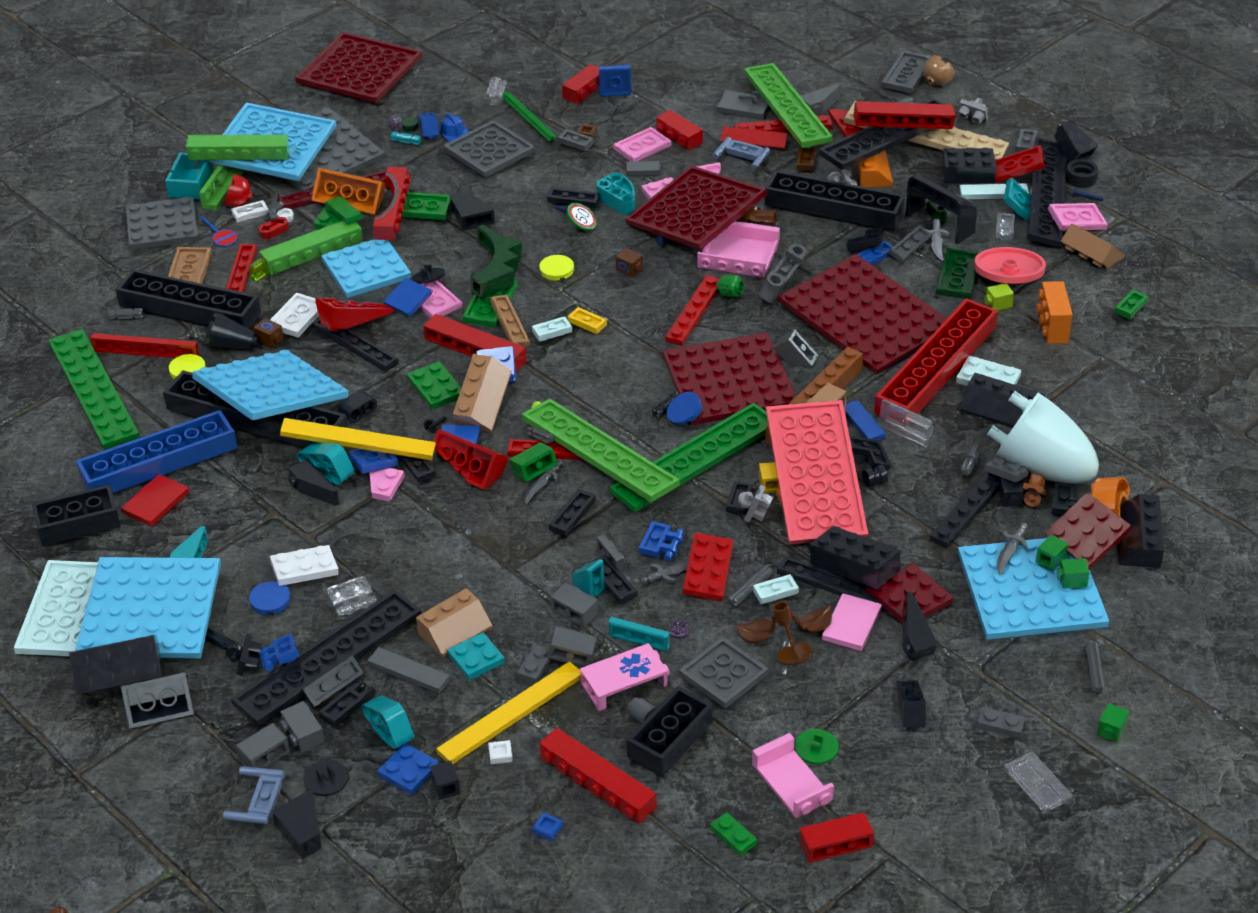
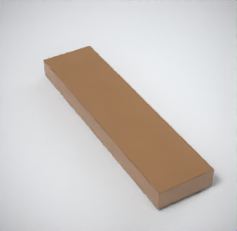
M508 295L491 297L490 303L508 341L523 347L530 346V340Z

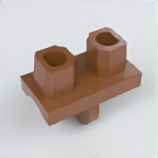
M1031 474L1029 484L1024 483L1023 489L1026 491L1024 502L1029 507L1038 506L1041 502V496L1046 497L1047 491L1044 489L1046 480L1043 479V476Z

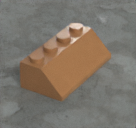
M473 354L453 412L455 424L480 426V431L492 432L512 370L491 356Z

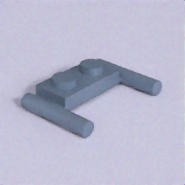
M727 137L712 154V157L718 159L723 151L726 150L727 154L754 161L751 164V168L756 170L770 153V149L732 140L730 137Z
M240 766V775L259 777L248 813L224 811L223 819L268 824L282 787L284 770Z

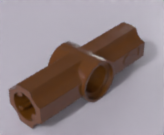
M753 206L736 221L774 226L777 222L776 210H759Z

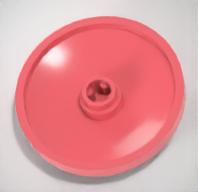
M998 247L980 252L975 257L974 268L979 275L989 280L1017 284L1041 278L1045 273L1046 262L1040 255L1029 250Z

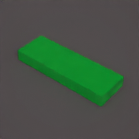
M341 196L325 201L326 207L346 224L362 219V214Z

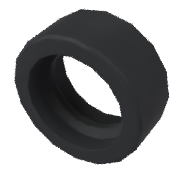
M1085 159L1073 160L1067 165L1066 181L1080 188L1093 186L1098 178V166L1094 162Z

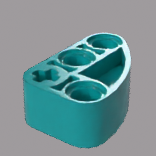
M614 172L597 181V193H600L599 201L623 215H630L635 211L634 187L626 176Z
M313 442L297 454L300 462L309 459L332 484L340 485L354 474V468L344 448L339 444Z
M381 695L362 705V711L370 725L391 748L396 749L414 739L411 725L400 703Z

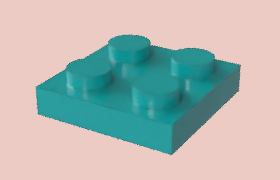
M1011 177L1006 181L1004 202L1007 206L1014 209L1019 217L1028 221L1030 194Z
M483 632L447 649L448 656L468 681L505 663L504 656Z

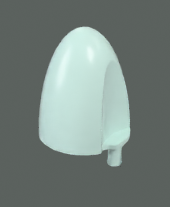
M1014 391L1008 401L1023 410L1022 416L1008 435L994 425L986 435L1001 444L996 456L1004 459L1006 462L1019 464L1020 467L1028 469L1029 474L1043 476V479L1052 482L1077 485L1093 480L1099 469L1098 457L1093 445L1079 426L1058 406L1039 392L1033 400H1028L1017 393V391Z

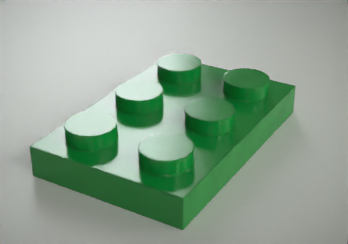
M408 192L406 194V203H404V213H401L402 217L446 220L451 206L450 195Z
M440 361L407 373L408 381L431 409L458 400L461 387Z

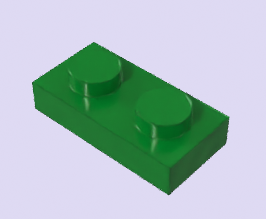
M1132 290L1115 307L1114 313L1131 319L1148 302V296Z
M727 812L710 823V830L740 857L757 845V839Z

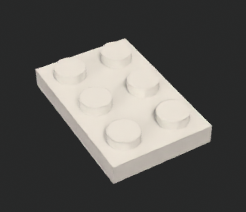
M295 293L270 320L282 325L283 333L299 338L319 316L315 298Z
M329 545L270 556V563L279 586L338 575V567Z

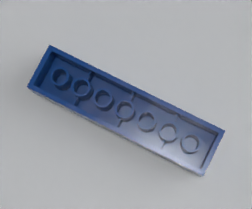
M218 410L76 460L80 479L86 490L110 485L111 491L114 493L151 480L158 474L164 475L237 449L234 430L222 411Z

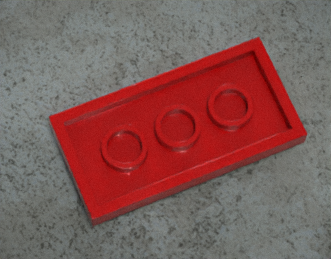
M694 532L682 591L683 595L722 602L733 539Z

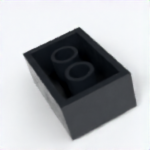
M943 148L942 170L944 184H994L996 164L993 148Z

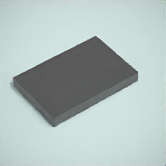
M729 90L725 91L717 106V112L763 119L769 108V105L762 96H760L761 99H758L759 102L754 104L751 99L738 97L739 95H748V93Z

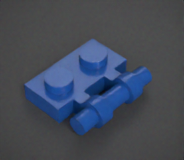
M652 521L639 546V553L658 557L660 552L665 553L664 559L671 561L678 551V545L683 541L684 531L677 529L676 532H672L671 525Z
M291 633L272 641L273 645L262 647L259 652L262 667L267 671H271L276 662H279L280 665L291 663L299 657Z

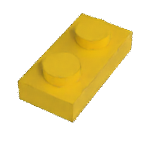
M579 307L568 315L569 323L595 334H598L607 326V319Z

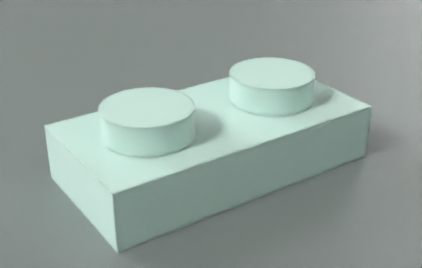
M564 316L532 326V332L540 342L571 333L572 326Z
M790 574L753 585V592L760 604L798 594L799 587Z

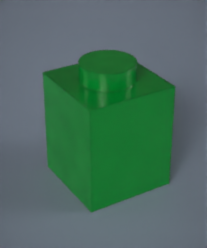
M1050 535L1037 548L1036 563L1054 571L1061 564V560L1066 559L1068 543Z
M1086 558L1061 560L1060 568H1057V580H1061L1062 588H1087L1090 572Z
M1109 703L1099 720L1097 735L1117 743L1127 726L1129 711Z

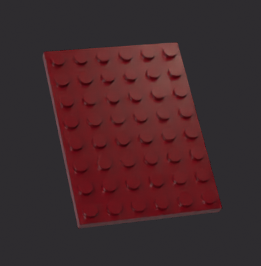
M857 254L778 296L779 303L841 349L845 350L847 347L863 353V365L876 375L915 353L947 319Z

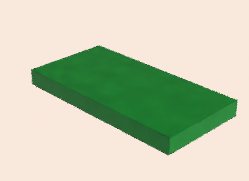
M514 280L513 286L483 299L474 294L462 316V322L496 328L499 320L490 303V298L508 295L511 300L518 286V280Z

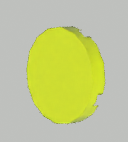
M563 255L546 257L539 265L542 276L548 280L558 281L563 277L567 279L574 272L573 261Z
M193 354L176 357L169 365L170 376L175 379L182 370L193 373V371L206 367L205 361L202 357Z

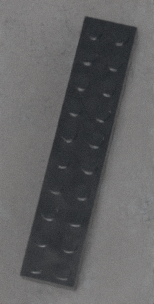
M184 370L180 372L163 392L167 410L196 418L221 410L232 428L303 448L315 441L280 436L284 418L348 428L346 414L316 406L251 420L194 380L192 372Z

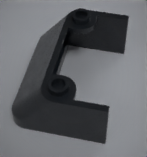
M918 174L908 179L906 217L925 207L926 199L957 215L956 244H959L975 233L977 207L973 202Z

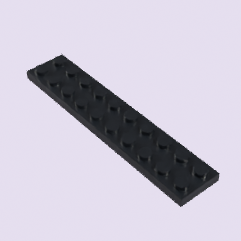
M932 98V99L927 100V101H925V102H923V103H921V104H943V103H941L940 101L936 100L935 98ZM869 126L820 148L819 155L843 170L931 129Z
M1036 137L1033 147L1041 145L1045 168L1031 173L1027 239L1060 248L1063 231H1060L1048 207L1049 204H1064L1067 158L1057 142Z
M394 589L301 651L299 657L293 662L283 663L232 697V704L259 727L280 711L302 698L303 694L300 690L353 655L355 660L359 659L415 621L416 617L422 614V611Z

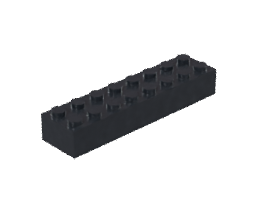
M778 170L774 171L765 187L767 191L765 205L864 224L870 227L883 226L886 230L895 231L904 212L905 195Z
M132 269L115 289L118 304L121 307L129 309L142 308L144 312L209 326L210 321L214 322L216 317H213L215 312H218L249 329L261 313L258 295Z

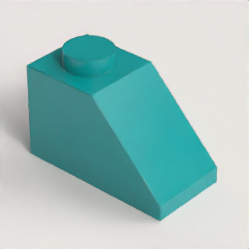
M599 559L587 563L580 569H577L572 574L573 586L594 597L604 590L603 560Z

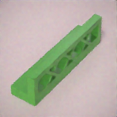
M219 164L199 192L202 208L218 210L226 199L233 175L242 176L243 169Z

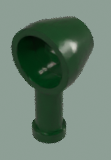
M930 200L926 202V207L932 212L931 221L939 219L940 224H945L948 221L947 210L939 205L935 206L934 202Z

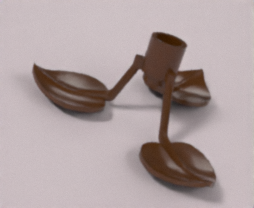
M780 601L772 606L774 613L771 615L772 621L760 619L736 625L739 635L750 643H759L767 640L770 637V633L775 631L776 623L781 627H785L791 646L782 648L778 652L777 658L783 665H797L811 658L812 648L806 642L794 645L788 626L791 624L792 618L801 630L807 629L809 632H819L831 625L832 608L831 605L802 616L798 620L793 610L789 608V604L785 601Z

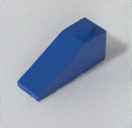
M434 112L417 114L423 137L434 139L436 135H440L437 115Z

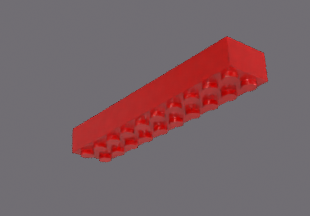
M966 298L875 395L874 413L908 426L965 363L968 356H971L993 332L997 325L998 310Z

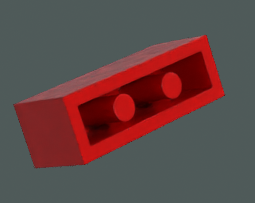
M590 64L562 84V98L578 104L599 89V67Z
M672 110L656 117V131L689 151L703 144V130Z
M865 812L802 827L800 828L799 843L808 863L872 848L874 832Z

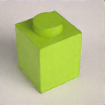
M1007 283L987 287L984 297L987 306L998 311L1013 307L1014 293Z

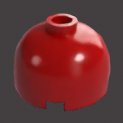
M236 174L233 175L224 206L236 208L245 205L247 201H251L253 192L250 191L251 185L246 178Z

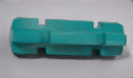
M395 131L390 135L391 140L396 142L399 140L402 143L420 145L422 141L421 136L399 134V132Z

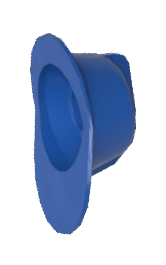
M446 113V117L442 119L439 131L448 142L469 133L459 116H451L449 113Z

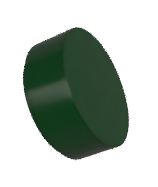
M412 117L403 119L402 128L406 131L416 130L418 128L417 119Z

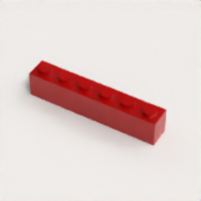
M855 101L853 117L856 126L953 129L955 112L953 105Z
M435 314L423 325L425 340L464 355L473 357V354H477L478 350L513 346L516 372L526 362V347Z
M556 728L539 743L540 757L545 763L551 764L561 774H566L576 784L582 785L594 796L606 801L610 807L618 809L628 819H632L640 824L657 808L655 792L560 729Z

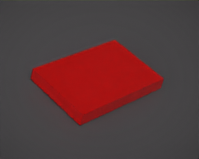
M1041 145L996 159V182L999 183L1011 177L1014 178L1045 168Z
M158 474L121 507V512L152 527L190 492L189 487Z

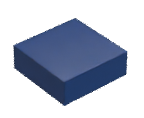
M543 813L532 827V833L552 842L563 827V821Z

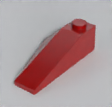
M315 298L321 324L328 327L330 331L347 329L394 312L393 308L380 303L363 302L361 304L353 302V300H347L344 303L337 301L336 298Z
M438 429L433 441L436 442L435 451L444 460L448 461L469 484L486 490L502 476L509 459L506 455Z

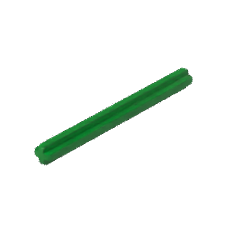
M505 91L502 98L548 142L555 141L556 135L510 92Z

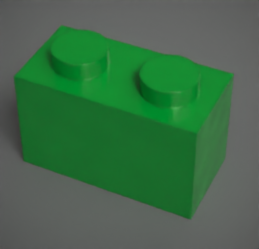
M541 442L509 459L514 476L525 482L557 465L553 448Z

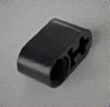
M360 390L343 400L338 406V412L346 414V419L354 423L372 413L377 406V401L363 390Z

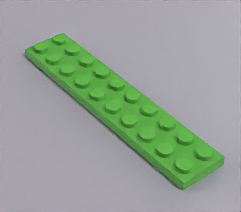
M774 63L744 68L745 76L802 148L824 145L833 141V136Z
M551 399L522 413V420L536 429L553 434L554 441L649 502L655 501L680 486V479Z

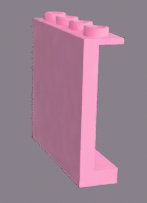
M735 221L708 243L702 252H698V268L765 278L779 244L780 228Z

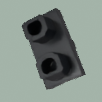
M246 633L243 648L239 643H234V645H230L226 649V656L230 658L231 662L240 660L236 675L243 676L244 670L256 672L259 659L249 657L248 655L259 657L262 643L251 641V634Z

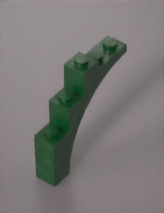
M481 225L478 226L477 242L491 253L493 259L483 270L471 276V292L483 299L514 285V273L518 271V259L522 258V242L512 236L505 238L488 227Z

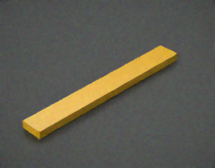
M284 418L280 431V436L321 443H336L346 447L426 460L433 459L436 442Z
M569 661L436 748L437 754L446 762L452 760L454 764L580 680V670Z

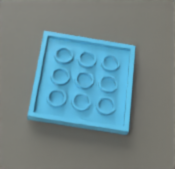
M374 239L321 255L322 262L346 298L401 282L405 278H412L410 270L388 240Z

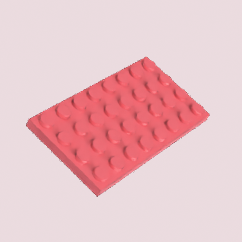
M843 401L766 407L789 545L812 543L832 526L840 527L867 538L868 530Z

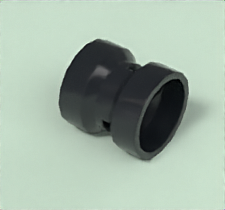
M882 464L875 466L873 469L866 468L862 470L863 481L868 488L875 486L876 483L884 484L888 481L887 471Z

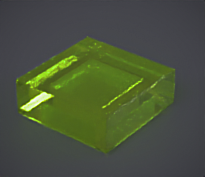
M262 257L249 265L251 279L254 281L259 280L268 273L266 259Z

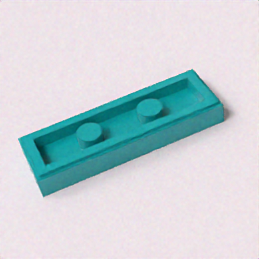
M611 617L609 620V636L641 645L649 643L652 648L668 651L670 647V632Z

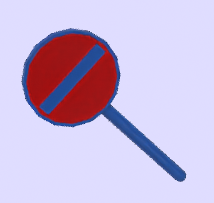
M203 216L200 217L202 221L216 232L212 237L215 245L228 247L237 242L238 235L236 232L228 229L218 231Z

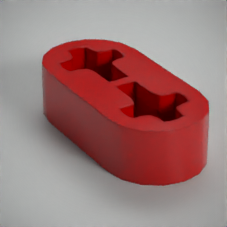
M277 217L274 221L271 220L262 224L259 227L260 237L262 239H271L289 229L288 219Z

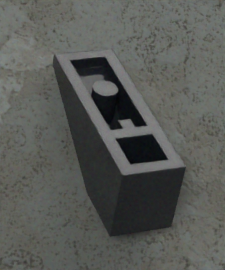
M309 459L288 468V481L300 493L335 506L339 505L337 489Z
M912 591L907 593L903 601L902 639L903 650L906 655H909L911 661L934 654L938 646Z
M918 680L896 681L903 727L912 730L925 727L926 702Z

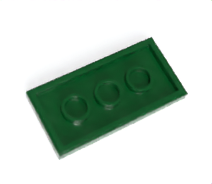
M947 248L936 287V295L971 299L977 276L974 268L975 257L979 252Z

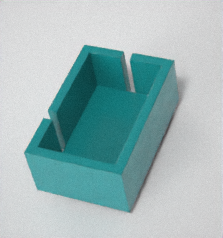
M179 152L170 170L171 172H169L165 180L168 197H193V200L200 199V190L214 172L213 163H210L209 160H197L198 169H196L195 160H188L187 153Z

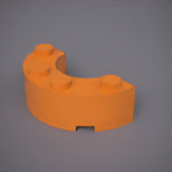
M1124 477L1097 478L1095 483L1091 484L1092 496L1120 517V505L1128 501L1130 493L1127 480Z

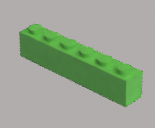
M188 135L186 148L188 160H288L289 141L288 135Z
M341 221L259 251L261 265L271 276L319 258L321 255L357 244L363 241L361 227L356 221L350 224Z

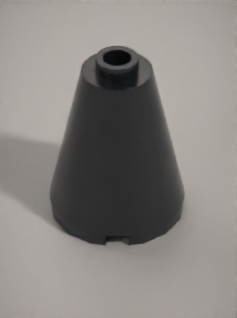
M214 313L213 317L216 318L214 322L210 321L206 334V341H209L206 346L251 350L252 347H256L258 337H256L254 331L221 313Z

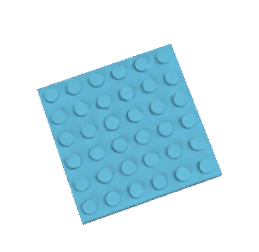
M245 103L223 135H288V160L208 161L232 168L299 181L335 129L336 121Z
M281 350L274 354L267 353L260 357H249L242 361L235 360L228 364H217L215 367H203L200 370L193 371L192 377L251 420L348 398L349 396L347 389L288 350Z
M1047 538L1025 540L1027 543L1026 549L1021 545H1017V551L1008 560L1002 575L998 573L997 560L1001 550L1005 548V544L1008 542L958 547V555L986 640L1109 627V619L1091 572L1087 588L1063 589L1061 580H1057V568L1051 571L1036 563L1037 548ZM1067 553L1066 559H1074Z
M99 557L75 651L157 635L161 658H201L221 566L220 558Z

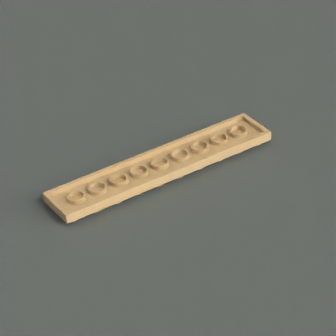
M854 102L845 116L844 123L856 126L853 117ZM858 126V127L867 128V127H869V126ZM953 127V129H931L908 140L941 150L950 147L993 148L995 160L1004 157L1009 143L1003 140L975 134L971 131L960 130L956 127Z

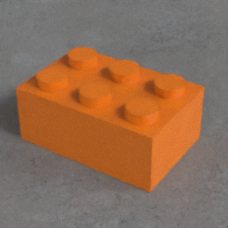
M1064 281L1042 282V288L1038 290L1040 303L1036 305L1037 314H1040L1039 324L1042 325V336L1046 338L1047 344L1069 343L1073 314Z

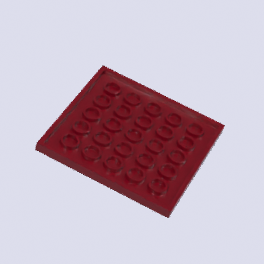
M342 32L295 77V81L305 86L377 103L420 60L422 51Z
M690 166L625 218L626 224L701 250L767 195V191L765 188Z
M759 333L663 351V358L677 393L693 392L701 399L702 410L699 416L690 422V425L725 420L752 403L766 411L768 406L788 405L797 396L768 333Z

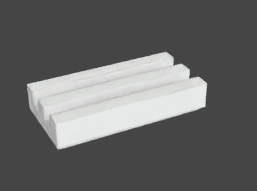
M262 200L232 208L231 211L236 222H241L265 215L268 208Z

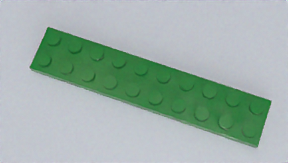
M76 330L49 339V345L103 449L106 450L139 439L140 435L84 330Z
M752 403L652 463L680 479L681 486L766 435V426L768 425L766 411ZM620 482L610 486V493L634 513L652 503Z

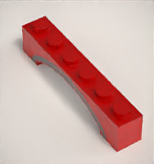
M387 167L385 175L386 189L390 190L394 197L390 206L380 216H375L373 224L375 240H395L396 234H399V223H402L401 213H404L406 194L409 192L408 184L411 183V174H408L407 167Z

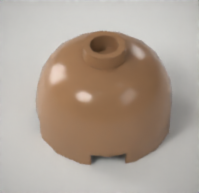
M932 55L926 61L923 67V74L929 85L945 86L953 79L955 71L949 62L946 64L940 60L942 57Z

